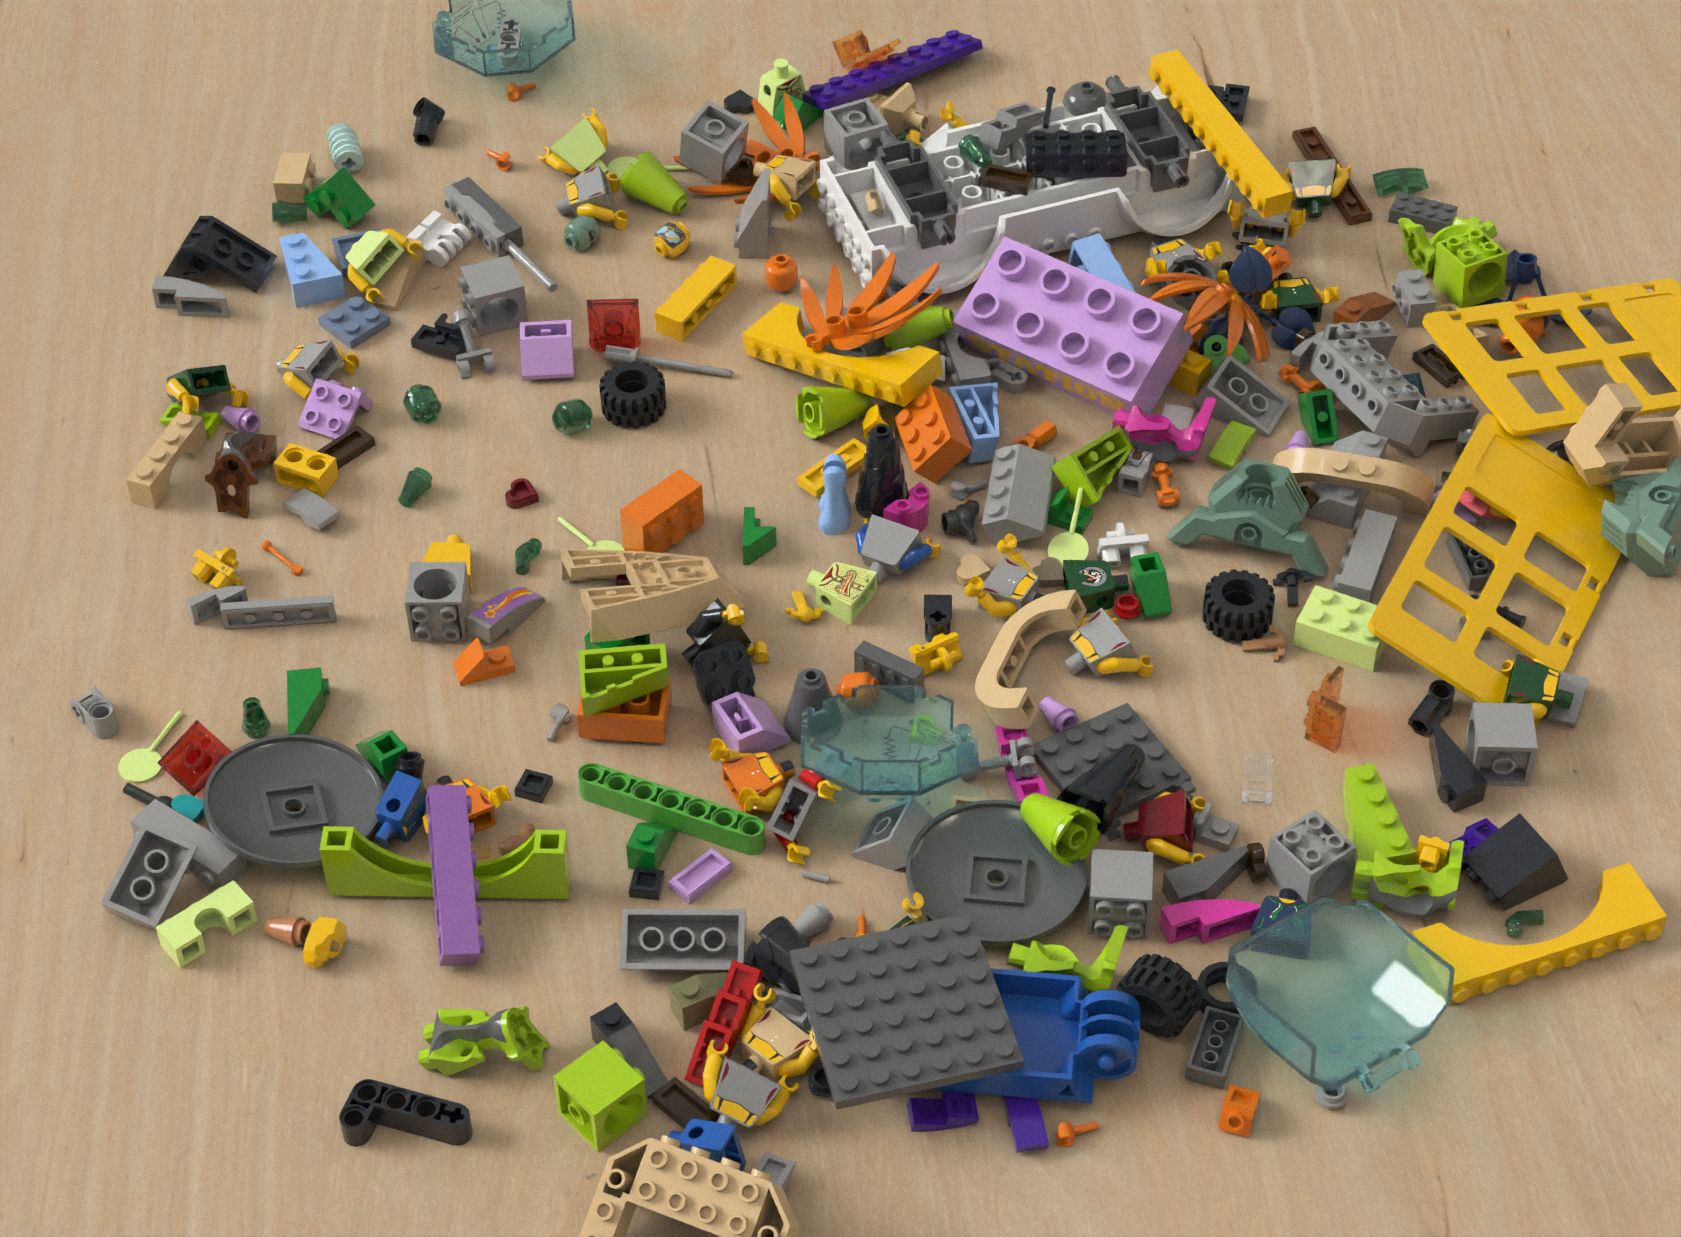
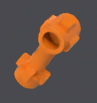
M1286 363L1279 370L1278 374L1281 380L1298 386L1300 388L1299 394L1325 390L1320 380L1314 379L1309 383L1300 376L1297 366Z
M1166 463L1156 464L1152 472L1153 481L1158 480L1161 489L1156 491L1159 507L1175 506V504L1180 503L1178 487L1172 488L1169 478L1173 477L1172 469H1169Z

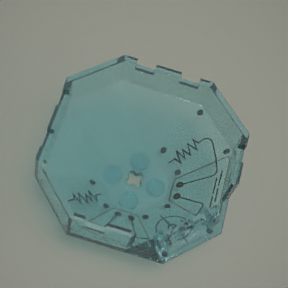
M448 0L450 11H440L436 15V21L432 23L435 53L484 77L532 73L576 40L571 0ZM508 17L519 19L522 22L520 47L497 50L501 21Z
M859 685L852 688V697L844 700V696L838 694L824 700L823 709L814 712V708L811 706L801 710V768L809 769L835 784L865 796L869 802H880L882 800H897L901 802L923 795L979 769L977 739L972 738V730L969 725L959 724L953 729L954 700L940 694L935 696V700L926 697V689L918 685Z

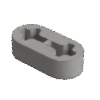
M999 358L986 360L991 374V383L998 382L999 388L1013 394L1022 393L1027 389V373L1024 370Z

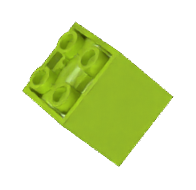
M1479 228L1437 242L1433 285L1459 308L1471 307L1503 296L1508 253Z
M601 1041L553 1076L558 1114L597 1152H600L648 1116L646 1104L648 1099L645 1093L646 1079L643 1073L636 1067L632 1068L617 1048L612 1049L604 1041Z

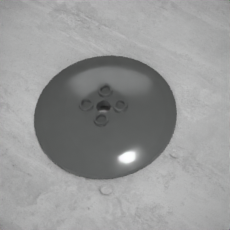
M285 734L252 741L235 749L223 758L213 769L206 782L203 807L207 824L213 834L225 847L235 854L252 862L271 867L307 868L322 865L319 849L324 826L355 827L364 837L370 838L379 824L375 811L383 797V789L379 777L372 766L349 747L323 737ZM297 807L299 811L290 812L287 809Z
M980 800L953 807L936 816L921 829L908 852L906 882L915 906L916 902L913 899V894L918 892L923 896L924 904L920 910L922 913H926L929 921L971 913L982 945L1013 946V943L1024 944L1047 936L1072 917L1078 909L1086 890V858L1084 860L1078 858L1072 861L1074 865L1071 866L1060 864L1053 858L1020 816L1021 805L1019 802ZM924 837L923 843H922V845H921V847H920L919 852H918V853L916 854V856L912 859L913 854H914V851H915V849H916L918 843H919L920 840ZM998 877L1001 878L1003 882L1000 884H993L989 882V879Z

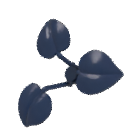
M1244 246L1230 268V283L1239 292L1246 293L1250 291L1242 299L1251 307L1256 316L1276 325L1271 332L1273 341L1282 348L1293 349L1294 339L1300 330L1308 328L1310 331L1315 332L1312 319L1305 310L1294 306L1284 309L1279 315V320L1260 312L1259 304L1252 297L1255 295V290H1265L1270 286L1272 268L1259 251L1250 246ZM1227 318L1217 319L1208 326L1209 330L1202 336L1200 341V355L1205 353L1204 343L1210 336L1221 335L1228 340ZM1241 336L1238 344L1243 346V338ZM1219 343L1212 345L1214 352H1219L1222 348Z
M1513 250L1507 258L1505 281L1513 282L1507 300L1503 301L1499 298H1494L1474 306L1512 301L1517 283L1530 284L1534 279L1537 281L1541 295L1547 296L1541 280L1540 267L1537 265V257L1531 253L1520 254L1518 251ZM1592 309L1579 311L1586 317L1591 314ZM1550 315L1551 320L1566 323L1560 315Z

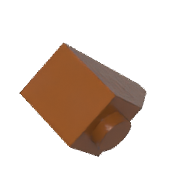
M1377 292L1350 297L1334 311L1332 324L1381 320L1396 306V302Z

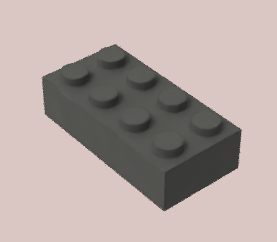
M1398 192L1390 208L1388 222L1399 225L1398 220L1400 218H1408L1415 224L1423 225L1426 232L1436 234L1443 228L1452 225L1454 218L1457 216L1458 207Z
M1476 526V527H1475V528H1477V529H1479L1480 531L1483 532L1481 526ZM1447 533V547L1467 590L1483 589L1495 567L1494 562L1450 533Z
M864 640L854 651V672L866 671L871 673L873 678L878 679L881 688L913 703L924 693L923 667Z
M1206 1006L1186 1065V1079L1224 1088L1243 1029L1245 1016Z

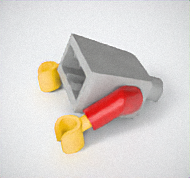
M804 769L800 775L795 774L789 780L766 827L774 832L783 848L788 851V861L805 865L803 856H809L810 850L808 847L797 845L798 842L795 837L804 825L817 797L836 802L833 799L835 790H842L841 786L827 781L811 769Z

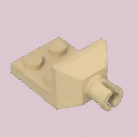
M906 82L890 98L877 92L860 98H869L886 120L888 128L893 131L894 135L903 132L908 126L923 132L930 123V115L916 109V99L911 83Z

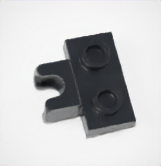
M1226 83L1224 91L1222 86L1208 85L1236 122H1243L1250 86Z
M446 313L441 314L434 323L435 327L423 324L411 339L412 348L456 360V355L463 354L466 350L461 328L455 327L454 323H447L448 315Z

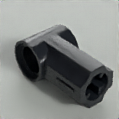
M423 97L417 102L413 110V115L417 117L413 137L414 142L418 145L429 146L434 143L436 129L445 115V110L426 97Z
M1435 680L1430 684L1428 694L1408 721V725L1412 727L1415 733L1421 736L1430 735L1432 724H1439L1443 717L1451 713L1455 687L1445 680Z

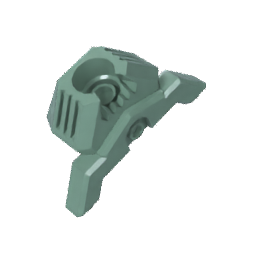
M1250 458L1242 460L1214 483L1207 497L1209 508L1204 506L1196 507L1171 528L1166 536L1168 540H1171L1178 546L1192 544L1204 534L1217 539L1292 555L1299 570H1306L1308 575H1311L1313 578L1326 576L1329 570L1311 533L1298 529L1310 505L1288 467Z
M1681 458L1673 459L1667 471L1662 473L1652 472L1613 481L1615 504L1606 499L1603 502L1601 510L1602 536L1647 576L1673 575L1681 560Z

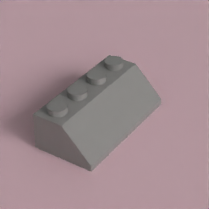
M1362 430L1334 442L1331 450L1385 459L1388 438ZM1314 482L1311 489L1318 495L1319 500L1312 508L1307 510L1305 516L1351 530L1370 491Z
M1022 444L1005 446L995 450L982 526L995 547L1009 533L1016 537L1017 542L1045 535L1055 475L1051 466L1057 462L1055 456Z
M622 908L620 970L729 971L732 960L744 963L747 932L745 909Z

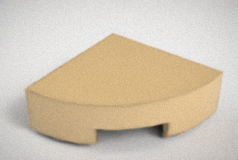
M874 189L867 192L866 203L869 213L874 215L884 213L878 190Z

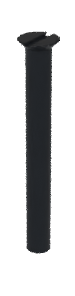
M1048 87L1046 90L1048 94L1043 128L1045 129L1049 128L1053 94L1056 91L1054 87Z

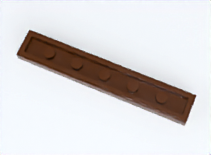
M1315 126L1293 131L1292 138L1307 161L1336 159ZM1348 179L1339 196L1333 198V202L1348 225L1372 221V212L1351 180Z

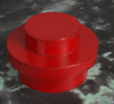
M1122 594L1114 602L1113 611L1115 615L1122 619H1133L1139 616L1141 604L1136 596Z

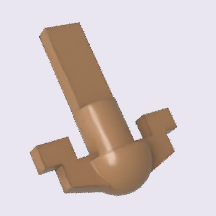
M1269 625L1270 635L1276 634V637L1242 641L1243 651L1278 649V652H1272L1273 662H1277L1279 657H1285L1288 639L1281 628Z

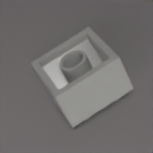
M913 797L877 810L870 818L851 854L857 859L893 871L906 867L911 844L921 829L934 818ZM923 837V838L920 840V842L918 843V845H917V847H916V849H915V851H914V854H913L912 859H913V858L916 856V854L919 852L920 847H921V845H922V843H923L924 837Z

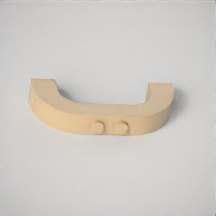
M1320 448L1287 449L1275 455L1273 464L1288 467L1298 484L1309 481L1323 482L1385 493L1400 500L1403 504L1402 512L1427 516L1431 509L1435 488L1432 479L1423 472L1399 462Z
M1076 590L1054 592L1028 603L1012 615L998 633L975 682L977 697L990 719L998 726L1008 729L1030 728L1039 707L1028 687L1012 688L1031 648L1040 639L1054 632L1076 630L1079 628L1087 609Z

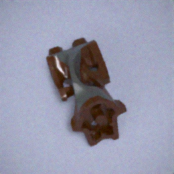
M237 431L234 433L226 432L220 452L216 453L213 470L205 476V481L214 487L218 512L224 513L228 510H234L242 518L248 517L250 512V486L259 483L258 475L254 472L258 467L265 468L267 464L273 463L277 459V435ZM229 485H233L235 488L234 496L228 493Z

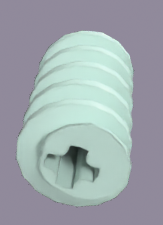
M337 123L331 126L327 131L326 138L333 165L337 170L345 167L349 173L358 171L364 164V158L357 133L345 123Z

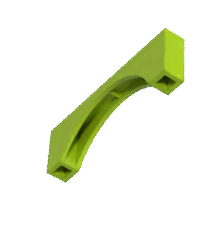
M323 827L319 851L329 896L434 897L431 863L409 859L389 852L369 841L355 827ZM536 829L524 844L510 853L488 861L478 862L476 869H473V878L479 880V896L475 898L569 899L571 867L566 830Z

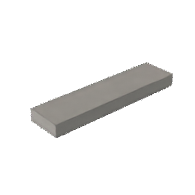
M333 595L221 603L220 605L224 629L336 622Z

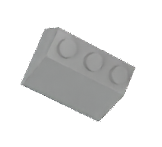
M142 823L101 902L102 906L107 912L129 922L156 929L180 885L198 846L146 823Z

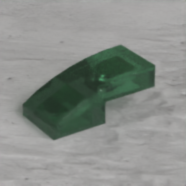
M1398 168L1372 174L1379 197L1403 189L1404 193L1412 194L1429 188L1424 170L1420 168Z

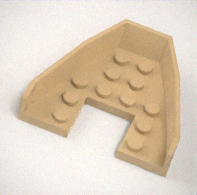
M561 548L562 581H585L588 579L616 580L618 575L626 574L631 585L581 589V601L590 618V639L592 643L623 640L692 624L699 613L706 610L717 598L726 608L730 604L737 605L739 609L747 607L735 586L708 557L646 551Z

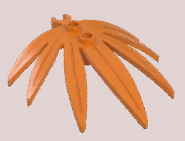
M787 93L784 94V114L790 141L787 140L781 127L771 114L757 100L752 99L753 108L764 132L778 148V151H775L747 137L746 153L744 155L754 158L751 159L753 166L757 162L767 164L777 155L814 161L821 160L819 153L816 151L805 155L803 127ZM673 156L676 163L689 168L679 162L680 156ZM817 162L815 166V172L819 170ZM757 177L754 183L747 186L731 182L687 188L689 192L705 195L739 194L751 191L759 177ZM770 193L771 202L777 201L778 199L775 194ZM748 195L733 199L735 204H743Z
M892 252L853 305L846 310L844 317L842 316L843 291L837 265L834 264L832 266L827 287V317H824L821 305L805 278L801 276L800 287L804 310L811 327L816 332L805 336L806 346H812L813 352H818L829 344L839 350H851L901 328L909 319L923 311L942 293L941 286L928 298L901 313L922 294L939 270V262L933 264L898 293L871 310L881 299L891 280L896 264L895 253Z
M1178 272L1150 275L1140 284L1179 281L1160 289L1152 295L1150 299L1156 302L1175 295L1204 290L1191 307L1183 326V331H1189L1215 314L1220 315L1221 312L1224 313L1229 306L1227 356H1231L1241 338L1245 319L1253 339L1258 364L1263 357V352L1266 361L1270 357L1267 337L1258 317L1251 307L1238 296L1239 292L1232 285L1224 281L1220 284L1215 280L1196 274Z

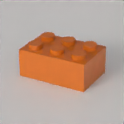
M931 384L894 418L913 471L935 484L972 451L953 398Z
M679 469L620 510L622 543L625 551L663 553L674 544H678L691 532L699 529L704 524L702 484Z
M668 677V687L585 718L581 694L577 711L579 738L665 744L672 706L671 678Z

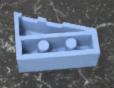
M305 233L279 237L283 262L296 307L346 298L341 272Z
M998 382L948 387L947 394L953 398L972 447V451L966 456L969 463L993 461L994 453L999 440V415L997 414Z

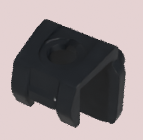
M735 640L724 642L702 651L693 660L692 668L698 692L703 704L711 713L713 701L735 692L755 697L753 689L755 675L747 650L741 642Z

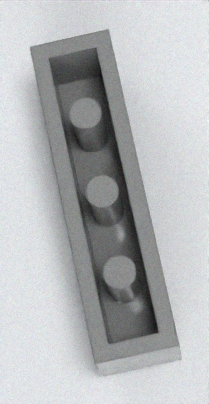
M1365 509L1362 519L1357 518L1353 534L1356 536H1350L1346 550L1349 555H1343L1340 564L1342 574H1336L1333 590L1371 603L1395 535L1397 516Z
M156 799L130 821L134 839L142 823H146L198 846L186 874H193L210 888L215 887L218 889L233 880L236 881L248 870L245 858L225 847L211 831Z

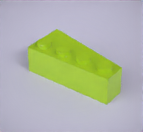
M1374 763L1346 768L1342 795L1345 817L1348 824V839L1356 846L1353 865L1354 873L1357 859L1374 862L1375 851H1379L1387 860L1394 864L1414 865L1416 851Z

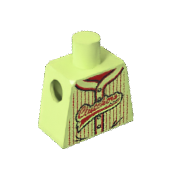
M785 59L775 60L774 69L763 74L760 79L758 102L772 117L784 93L802 101L803 93H805L802 74L789 65Z
M836 562L832 564L825 574L812 570L808 576L807 585L816 588V604L818 607L852 625L877 592V572Z

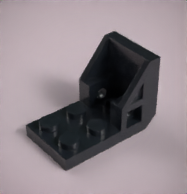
M199 216L163 276L186 280L205 278L210 269L214 267L257 293L277 255L214 216Z

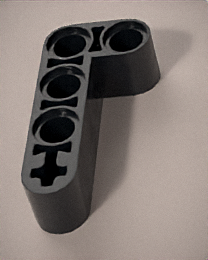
M365 1079L356 1083L339 1115L343 1139L348 1145L354 1147L366 1144L372 1137L377 1125L456 1146L469 1142L473 1135L470 1113L466 1106L372 1079Z

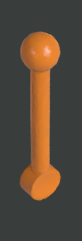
M266 540L262 543L263 550L270 551L291 568L294 576L302 574L301 565H294L272 547L270 541Z

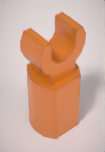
M1046 420L1027 433L1026 437L1017 438L1014 441V445L1022 444L1037 450L1057 436V428Z

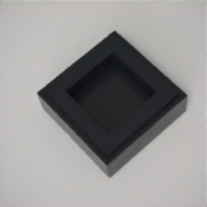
M525 769L514 789L515 797L543 803L553 784V776Z
M635 867L629 887V897L659 900L665 878L664 870Z

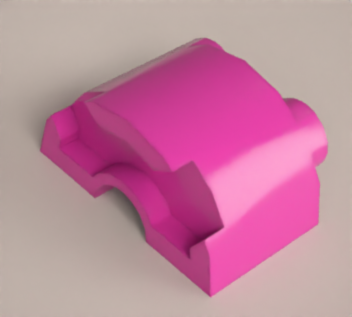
M919 482L908 490L909 499H896L883 509L884 519L919 530L920 532L924 530L928 524L929 488L922 482Z

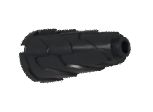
M885 424L873 427L868 433L866 453L863 455L862 471H859L858 489L855 496L856 511L864 519L869 518V521L872 514L883 518V509L896 499H909L905 472L901 463L900 448L896 442L894 430Z
M1127 743L1105 759L1098 761L1089 771L1082 773L1059 794L1057 800L1088 809L1095 813L1100 819V823L1097 822V830L1100 831V835H1104L1115 820L1118 810L1128 796L1127 792L1134 784L1135 777L1145 762L1143 750L1135 744Z
M780 916L768 923L758 933L762 939L758 944L752 941L745 954L744 964L764 970L762 977L776 987L785 989L789 993L801 996L790 961L789 951L810 947L811 942L788 919Z

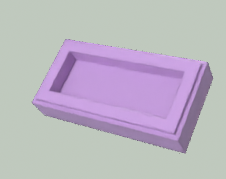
M711 848L668 881L669 888L690 904L732 872L733 864Z

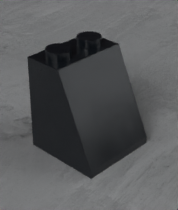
M1520 813L1462 857L1467 865L1464 871L1474 884L1480 882L1485 887L1482 892L1493 905L1498 902L1505 911L1568 880L1557 853Z

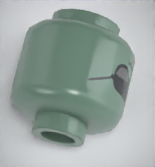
M578 216L564 228L565 244L570 249L580 252L587 251L600 239V226L598 222L592 217Z

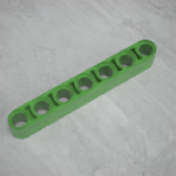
M586 763L578 770L580 796L588 802L645 821L675 827L678 832L746 855H757L765 848V826L762 819L757 816L597 763Z

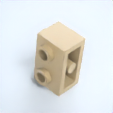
M281 152L273 181L276 202L306 203L303 198L312 191V178L316 177V164L312 163L310 153Z

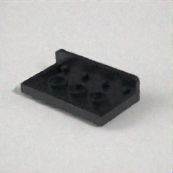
M1059 130L1055 133H1045L1043 131L1025 133L1026 171L1034 173V178L1124 177L1127 174L1128 153L1124 132L1107 130L1106 132L1095 133L1092 130H1083L1080 133H1070L1066 130Z

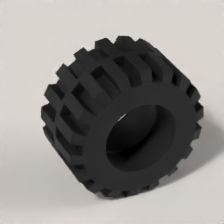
M632 361V363L622 362L621 365H614L611 367L612 370L604 372V376H601L599 384L601 409L605 418L608 421H612V424L616 426L622 425V428L633 427L635 429L639 428V426H649L650 422L655 423L659 420V417L663 416L666 409L665 379L662 372L658 371L655 366H649V363L645 362L638 363V361Z
M1233 569L1228 573L1223 571L1219 573V576H1213L1211 582H1208L1206 585L1202 612L1203 623H1206L1208 631H1213V635L1216 637H1223L1224 641L1234 640L1235 643L1253 640V638H1261L1263 633L1269 631V625L1272 624L1275 603L1272 585H1268V580L1265 578H1259V574L1255 572L1253 574L1248 573V570L1237 571Z
M1145 954L1139 957L1116 987L1117 991L1125 992L1139 1002L1141 1009L1140 1027L1142 1030L1158 1037L1171 1038V1036L1176 1037L1182 1033L1203 1002L1201 999L1203 996L1202 991L1198 988L1199 984L1191 977L1192 975L1177 962L1175 963L1165 956L1163 958L1158 954H1153L1152 956Z

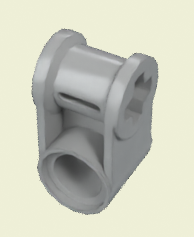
M93 687L87 695L78 700L72 699L69 701L75 717L98 739H109L118 733L119 725L114 708L98 688Z

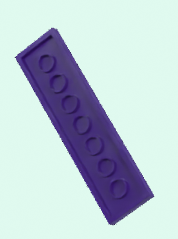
M958 30L948 31L945 33V36L930 38L926 40L925 44L920 46H910L905 52L890 54L885 60L870 62L867 67L852 69L848 72L849 74L842 77H832L827 83L812 85L809 87V90L803 93V101L822 110L850 103L983 49L982 40L969 34L960 33Z

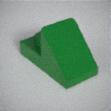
M1069 487L1051 494L1047 519L1048 524L1068 531L1070 530L1075 504L1069 502ZM1080 506L1075 533L1083 535L1093 518L1092 509Z
M744 507L743 565H750L776 546V527L761 526V519L755 518V507Z

